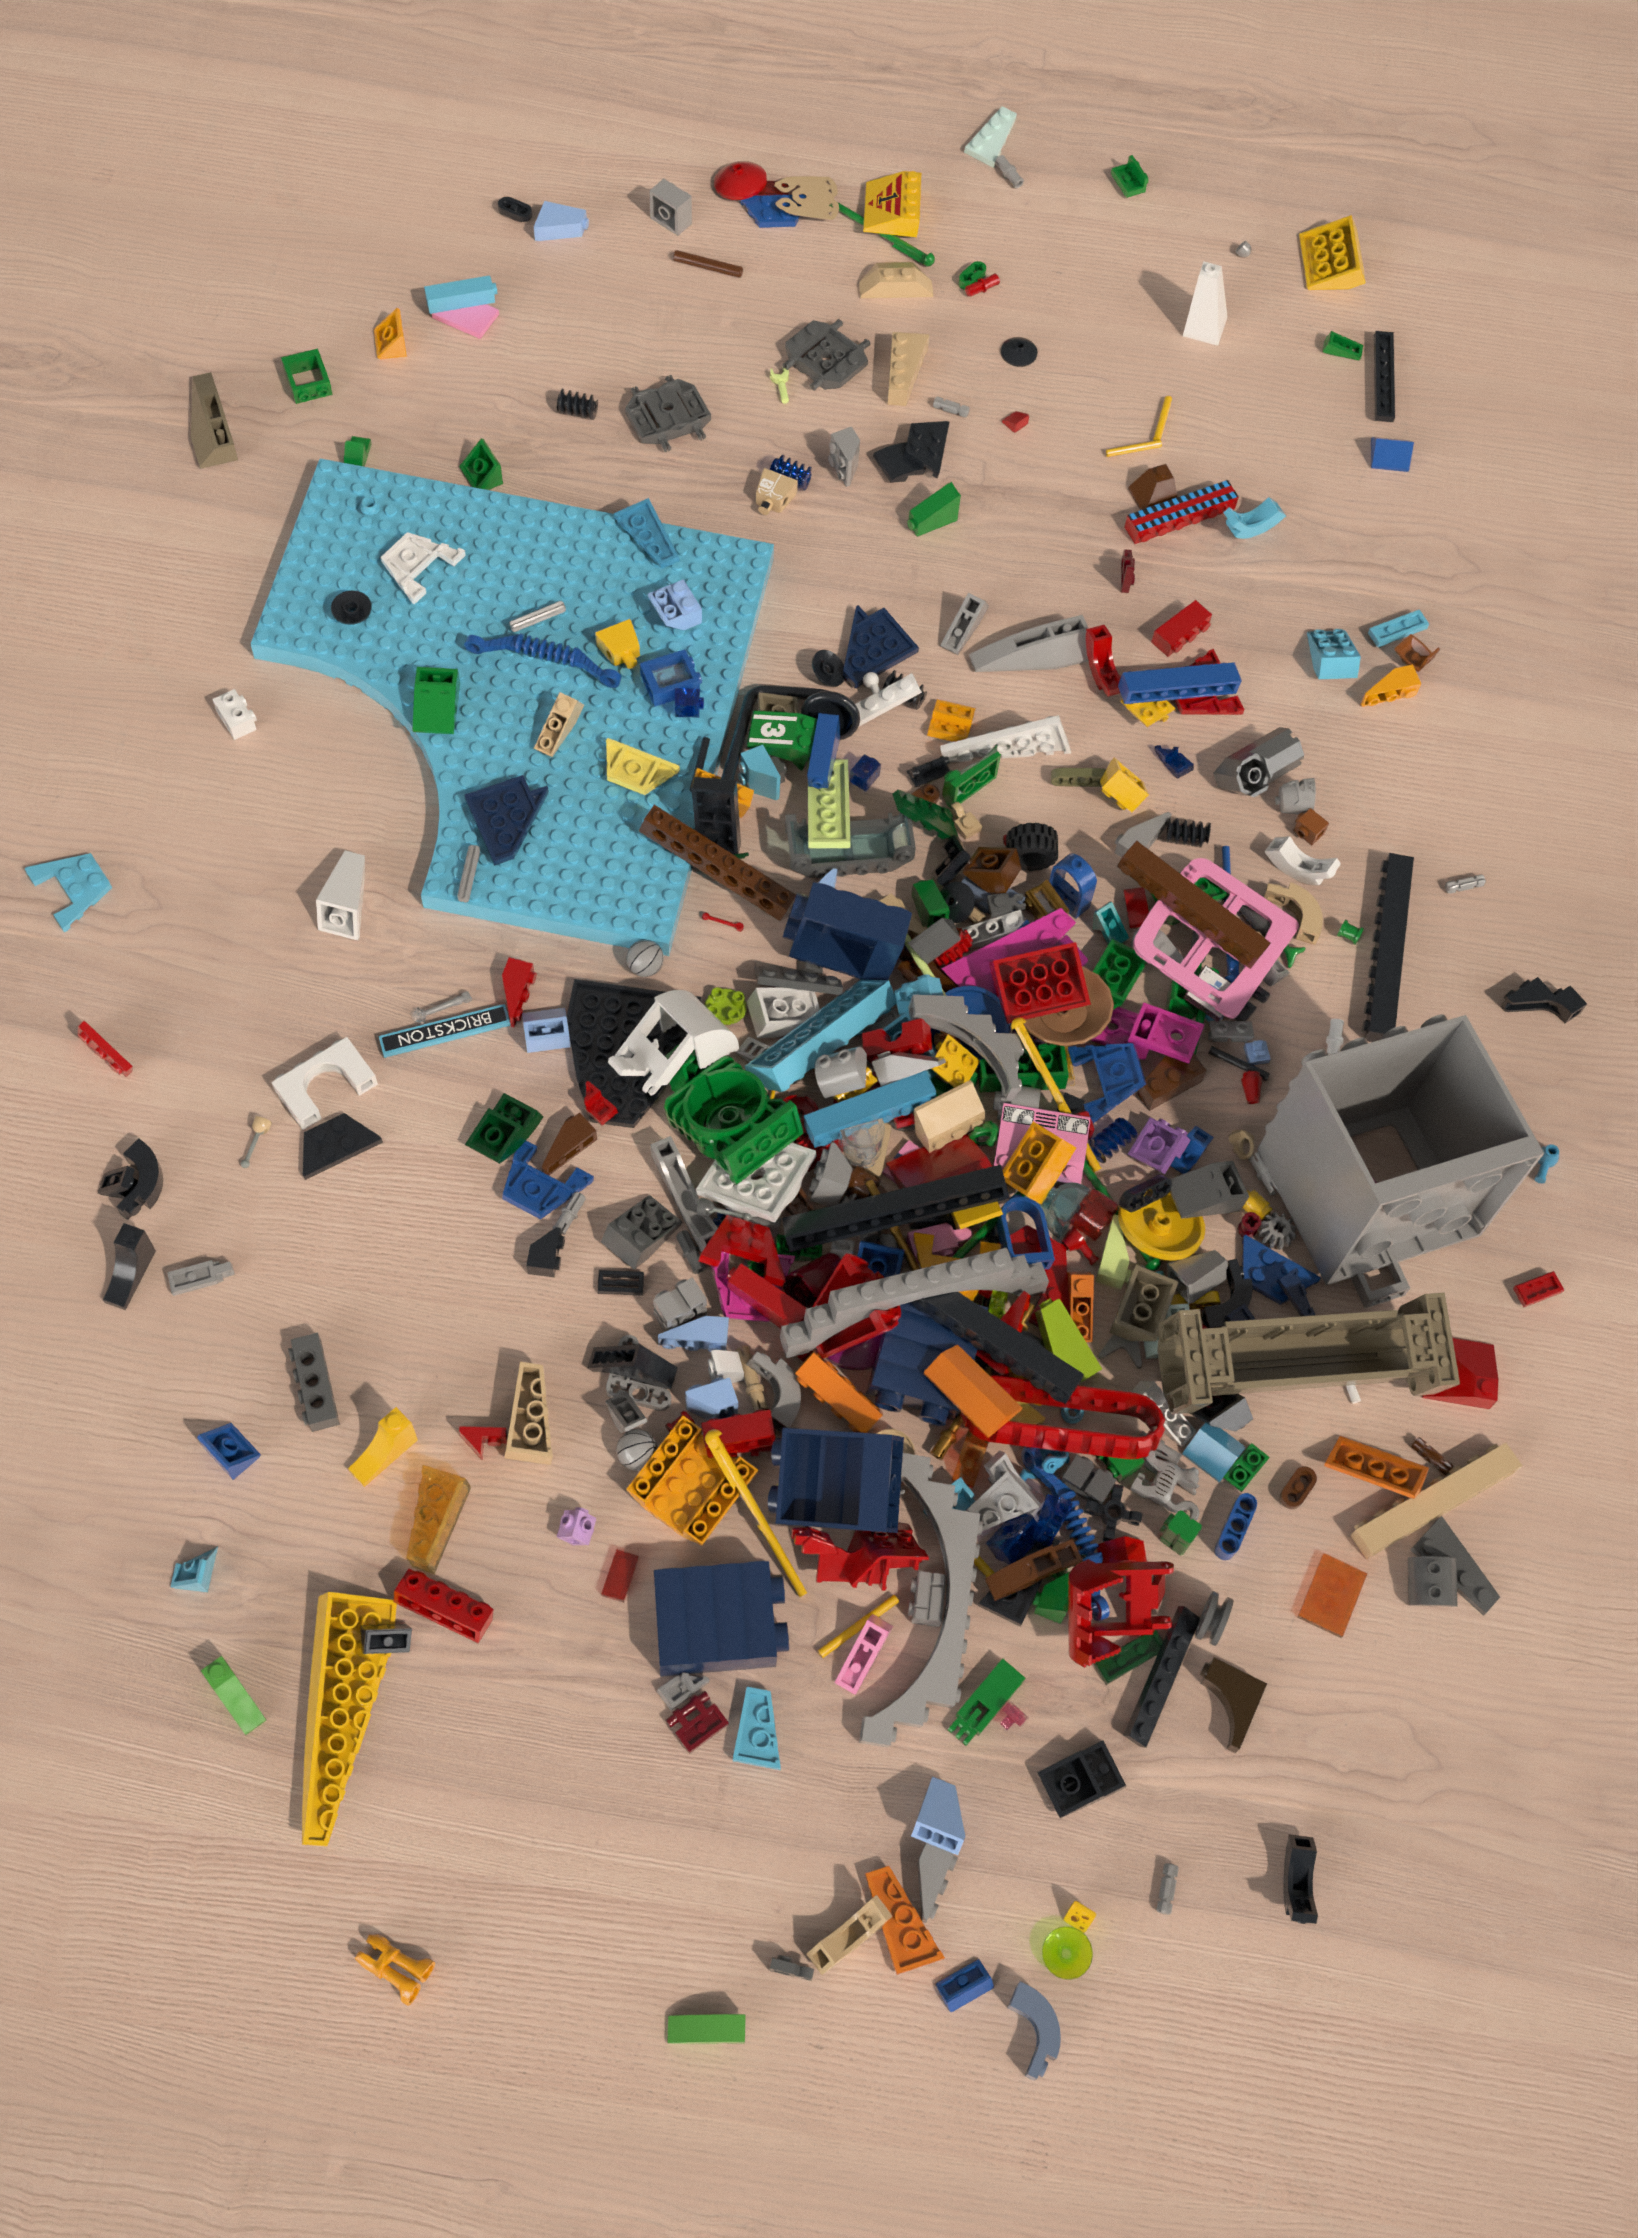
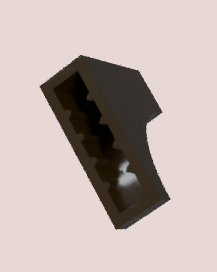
M1214 1657L1209 1663H1204L1200 1675L1203 1676L1200 1684L1211 1690L1224 1706L1230 1725V1737L1226 1749L1236 1753L1241 1748L1267 1683Z

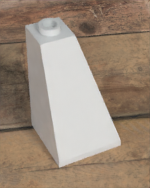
M1204 261L1183 336L1218 346L1227 320L1222 266Z
M346 850L342 854L316 899L318 930L359 940L365 881V855Z

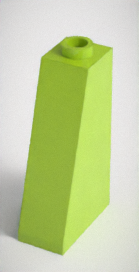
M1050 1298L1039 1305L1041 1309L1035 1312L1045 1349L1085 1374L1081 1382L1102 1370V1367L1060 1298L1052 1301Z

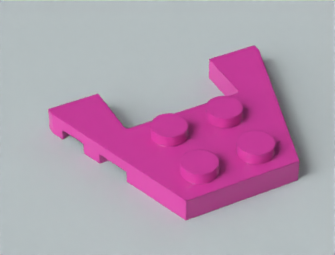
M722 1252L718 1267L711 1265L723 1316L735 1320L770 1322L727 1288L729 1253ZM778 1254L784 1276L786 1277L795 1256ZM774 1285L778 1289L782 1290L781 1286Z

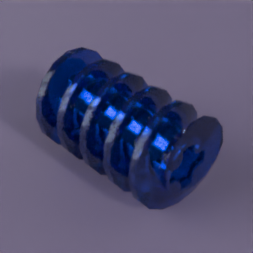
M783 454L779 459L775 458L770 466V470L798 480L797 488H802L805 491L812 477V467L809 466L807 470H804V463L798 467V461L795 460L791 464L792 459L790 457L785 462V455Z
M1119 1117L1113 1123H1110L1108 1127L1104 1128L1102 1133L1100 1132L1091 1138L1089 1146L1096 1159L1100 1163H1106V1157L1111 1159L1113 1157L1112 1152L1117 1154L1119 1148H1125V1142L1131 1143V1137L1136 1139L1138 1134L1129 1121Z

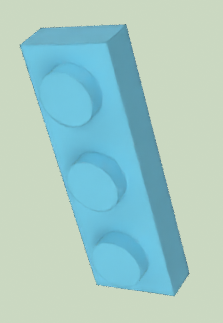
M1419 609L1369 628L1368 634L1378 648L1407 637L1410 634L1428 629L1429 623Z

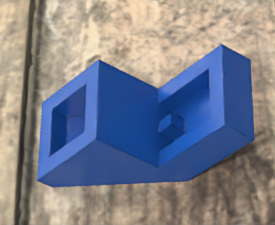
M1195 1126L1187 1135L1191 1141L1180 1159L1175 1157L1170 1165L1182 1174L1190 1172L1214 1138L1198 1126Z

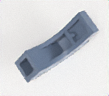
M1020 1981L1016 1985L1007 2008L1024 2016L1035 2030L1037 2039L1036 2049L1025 2074V2077L1035 2081L1038 2076L1043 2077L1048 2066L1045 2058L1047 2057L1053 2061L1057 2059L1061 2042L1060 2026L1055 2011L1047 1999L1036 1989Z

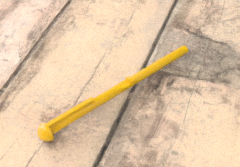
M1015 1018L1011 1023V1029L1017 1031L1034 1065L1040 1072L1057 1103L1059 1111L1072 1114L1024 1026L1027 1021L1024 1018ZM1087 1142L1085 1157L1092 1170L1096 1172L1102 1168Z
M716 1429L708 1431L705 1436L706 1443L733 1489L737 1487L749 1510L759 1522V1525H757L758 1529L764 1534L798 1596L802 1597L807 1594V1591L721 1442L719 1436L722 1433Z

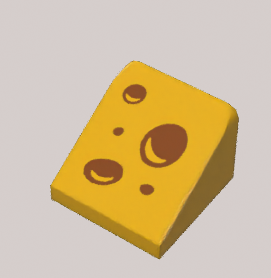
M1074 1901L1064 1917V1922L1085 1933L1097 1914L1078 1901Z

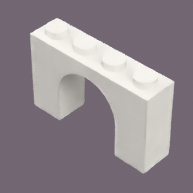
M347 1037L335 1041L331 1047L317 1052L311 1059L297 1064L293 1070L279 1075L272 1082L276 1094L302 1130L322 1119L318 1108L307 1094L309 1083L317 1075L324 1072L339 1073L349 1081L359 1096L378 1085L375 1074Z

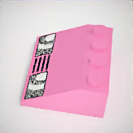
M1003 1103L993 1166L1001 1165L1002 1170L1004 1169L1034 1121L1076 1147L1075 1152L1057 1181L1081 1185L1091 1117Z

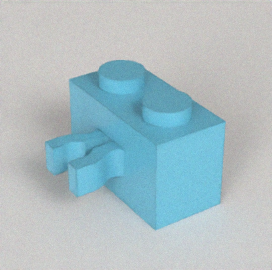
M930 975L919 976L918 980L904 983L901 985V988L894 991L899 1015L904 1014L906 1011L909 1012L908 1006L913 995L943 996L940 978L930 977Z

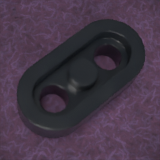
M511 197L499 199L498 210L502 215L520 222H527L532 218V208L530 205Z

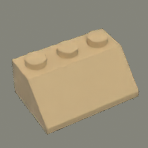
M970 1080L914 1108L916 1136L930 1153L942 1148L953 1140L960 1139L963 1135L973 1131L974 1127H982L985 1123V1110L972 1081Z

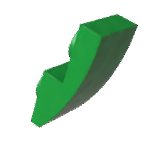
M777 1234L775 1236L774 1244L777 1254L795 1256L794 1261H813L822 1256V1244L790 1252L785 1235Z
M1251 1443L1223 1478L1242 1493L1270 1457Z

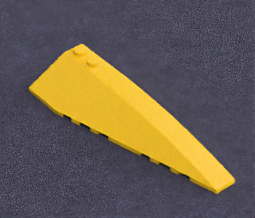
M327 1592L318 1596L305 1739L302 1845L328 1846L338 1816L337 1811L340 1802L343 1801L346 1792L345 1787L348 1778L352 1774L353 1763L356 1754L359 1753L371 1716L370 1712L378 1695L377 1691L380 1681L384 1677L385 1666L388 1658L391 1656V1653H362L361 1625L395 1624L397 1604L394 1603V1600Z

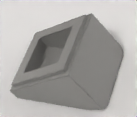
M1277 959L1263 980L1268 986H1273L1286 977L1289 971Z

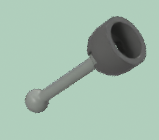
M700 1198L697 1215L709 1216L713 1212L743 1218L745 1221L751 1220L749 1213L741 1214L715 1208L711 1200L706 1198Z

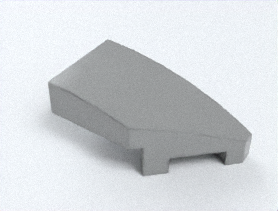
M682 1673L681 1676L677 1675L658 1688L657 1693L672 1711L709 1683L710 1679L705 1676L700 1678L689 1676V1673Z

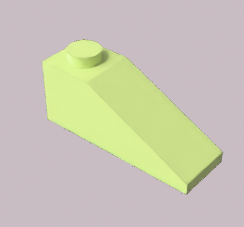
M1114 1214L1095 1282L1121 1289L1124 1282L1128 1283L1131 1270L1128 1269L1129 1257L1119 1225L1118 1215Z

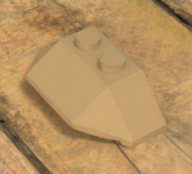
M913 262L876 263L859 282L861 299L933 297L932 280Z

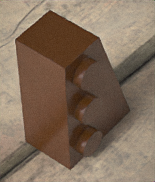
M1194 1053L1189 1064L1166 1055L1145 1078L1146 1085L1139 1089L1137 1095L1150 1111L1201 1083L1207 1070Z

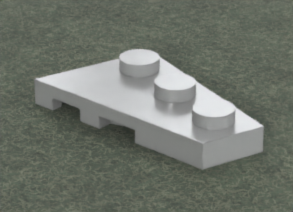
M1008 1470L966 1511L980 1514L979 1521H983L982 1531L1036 1509L1042 1506V1504L1011 1470Z

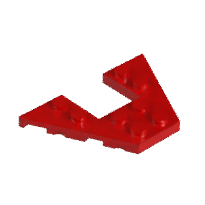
M1026 1225L1010 1235L1014 1255L1041 1252L1037 1230L1031 1226ZM1052 1238L1050 1240L1055 1260L1050 1269H1044L1049 1283L1045 1293L1040 1295L1028 1319V1322L1037 1327L1039 1326L1035 1312L1041 1309L1039 1306L1041 1303L1050 1298L1052 1301L1060 1298L1069 1313L1066 1246ZM979 1290L978 1293L989 1299L994 1290Z

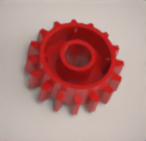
M956 927L961 940L932 960L936 965H948L950 961L955 962L958 957H963V953L969 951L968 948L972 946L971 942H973V939L966 929L962 930V928Z

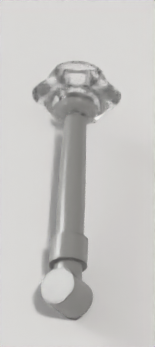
M466 991L461 996L454 997L450 1001L425 1011L419 1007H414L411 1017L415 1024L423 1025L427 1015L454 1005H460L462 1002L469 1003L472 1001V997Z

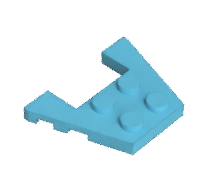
M91 853L24 868L34 886L55 876L73 904L53 914L64 932L71 928L70 925L76 919L79 920L84 915L83 912L91 905L94 906L112 889L110 882Z

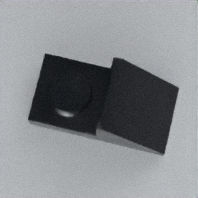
M124 1166L104 1173L98 1194L124 1199L138 1183V1180L133 1178L135 1169L130 1166Z

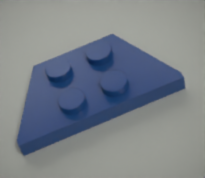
M805 194L799 195V197L802 199H805L807 197ZM763 195L740 200L741 205L746 206L748 214L755 220L759 228L795 227L799 221L800 216L789 214L776 206V202L781 198H789L800 207L801 204L794 201L792 195ZM784 202L782 205L789 207L790 203Z
M1247 1235L1243 1237L1242 1266L1244 1279L1251 1278L1253 1290L1279 1305L1289 1301L1277 1280L1296 1267L1299 1271L1297 1274L1301 1284H1304L1305 1289L1319 1282L1320 1276Z

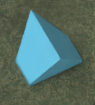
M218 1546L183 1564H175L170 1587L208 1593Z

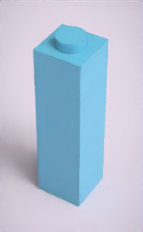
M490 275L424 286L430 314L495 303V295L498 294L496 283H492Z

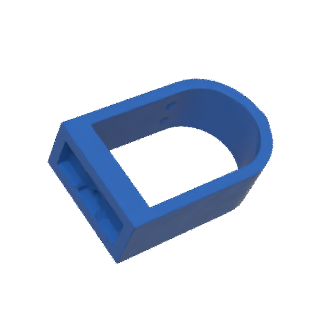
M1070 853L1053 866L1049 882L1068 907L1069 914L1074 919H1077L1090 908L1097 879L1091 866L1081 856ZM1066 872L1077 883L1079 892L1065 880Z
M1022 1195L1011 1196L1002 1208L1003 1215L998 1216L996 1223L1001 1249L1007 1248L1011 1258L1025 1255L1028 1265L1042 1262L1044 1269H1050L1055 1258L1042 1207L1036 1201L1022 1197ZM1022 1211L1034 1220L1041 1252L1014 1255L1006 1220L1008 1212Z

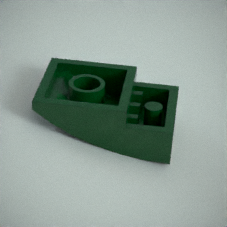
M503 1093L494 1109H487L465 1145L500 1164L523 1145L544 1116L538 1110Z

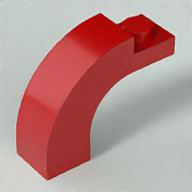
M1105 624L1086 629L1087 657L1098 689L1104 690L1107 697L1120 694L1118 684L1121 677L1113 661L1111 633Z

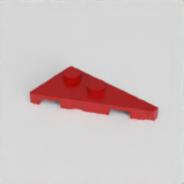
M1023 1291L1000 1320L1021 1333L1023 1328L1021 1321L1024 1311H1028L1031 1296L1026 1291ZM977 1349L976 1355L1000 1375L1004 1377L1009 1376L1006 1365L996 1362L992 1359L991 1355Z

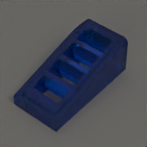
M1047 1494L1032 1539L1049 1547L1069 1514L1073 1503L1060 1496Z

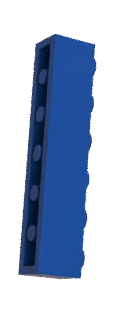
M1235 662L1123 672L1118 688L1124 704L1236 694L1242 680Z

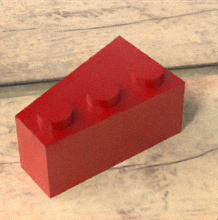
M756 1410L753 1413L744 1415L734 1414L729 1418H713L701 1423L708 1458H715L705 1441L707 1432L712 1429L719 1430L722 1433L719 1438L730 1457H737V1453L751 1452V1456H759V1452H771L773 1442L777 1438L771 1410Z

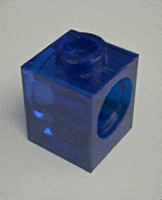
M675 688V717L699 718L700 710H704V697H700V689Z
M864 754L850 770L849 782L866 792L880 776L881 764L875 758Z

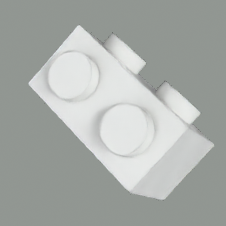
M235 689L212 699L216 712L234 740L256 730L254 721L257 719L254 712L246 708L248 705L243 695L239 696Z

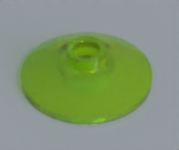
M1064 1926L1056 1928L1046 1937L1042 1947V1957L1047 1969L1053 1975L1061 1979L1072 1980L1079 1978L1089 1969L1092 1963L1093 1950L1089 1939L1082 1931L1074 1927ZM1067 1949L1070 1951L1071 1956L1069 1959H1065L1062 1956V1950Z

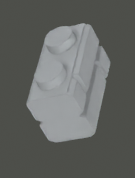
M918 1571L916 1578H912L910 1592L915 1594L914 1601H909L908 1616H912L913 1624L935 1627L941 1625L946 1582L945 1574Z

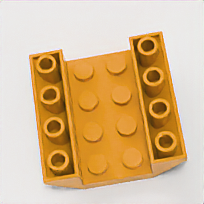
M682 1416L627 1487L626 1491L646 1511L680 1536L702 1546L741 1494L737 1487L734 1489L731 1487L716 1458H708L704 1437L701 1434L702 1429L685 1416ZM740 1456L738 1459L731 1457L745 1484L748 1485L758 1472V1469Z

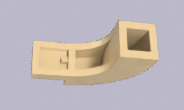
M1290 882L1287 889L1277 884L1268 883L1263 897L1273 904L1288 908L1297 917L1299 928L1295 939L1316 945L1323 925L1322 911L1316 899L1306 889Z
M876 1895L843 1925L807 1953V1956L820 1974L823 1975L876 1933L892 1915Z

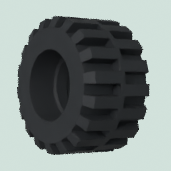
M1036 822L1019 824L1007 832L1006 848L1017 849L1021 870L1039 871L1047 869L1058 860L1057 831L1047 824Z

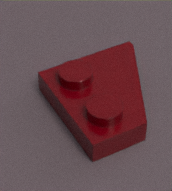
M1124 549L1121 559V593H1129L1130 586H1134L1135 558H1133L1132 550Z

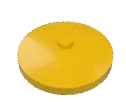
M1170 1192L1165 1197L1135 1212H1128L1121 1207L1118 1210L1119 1225L1126 1238L1137 1249L1154 1258L1170 1261L1187 1258L1198 1250L1205 1236L1203 1216L1181 1219Z

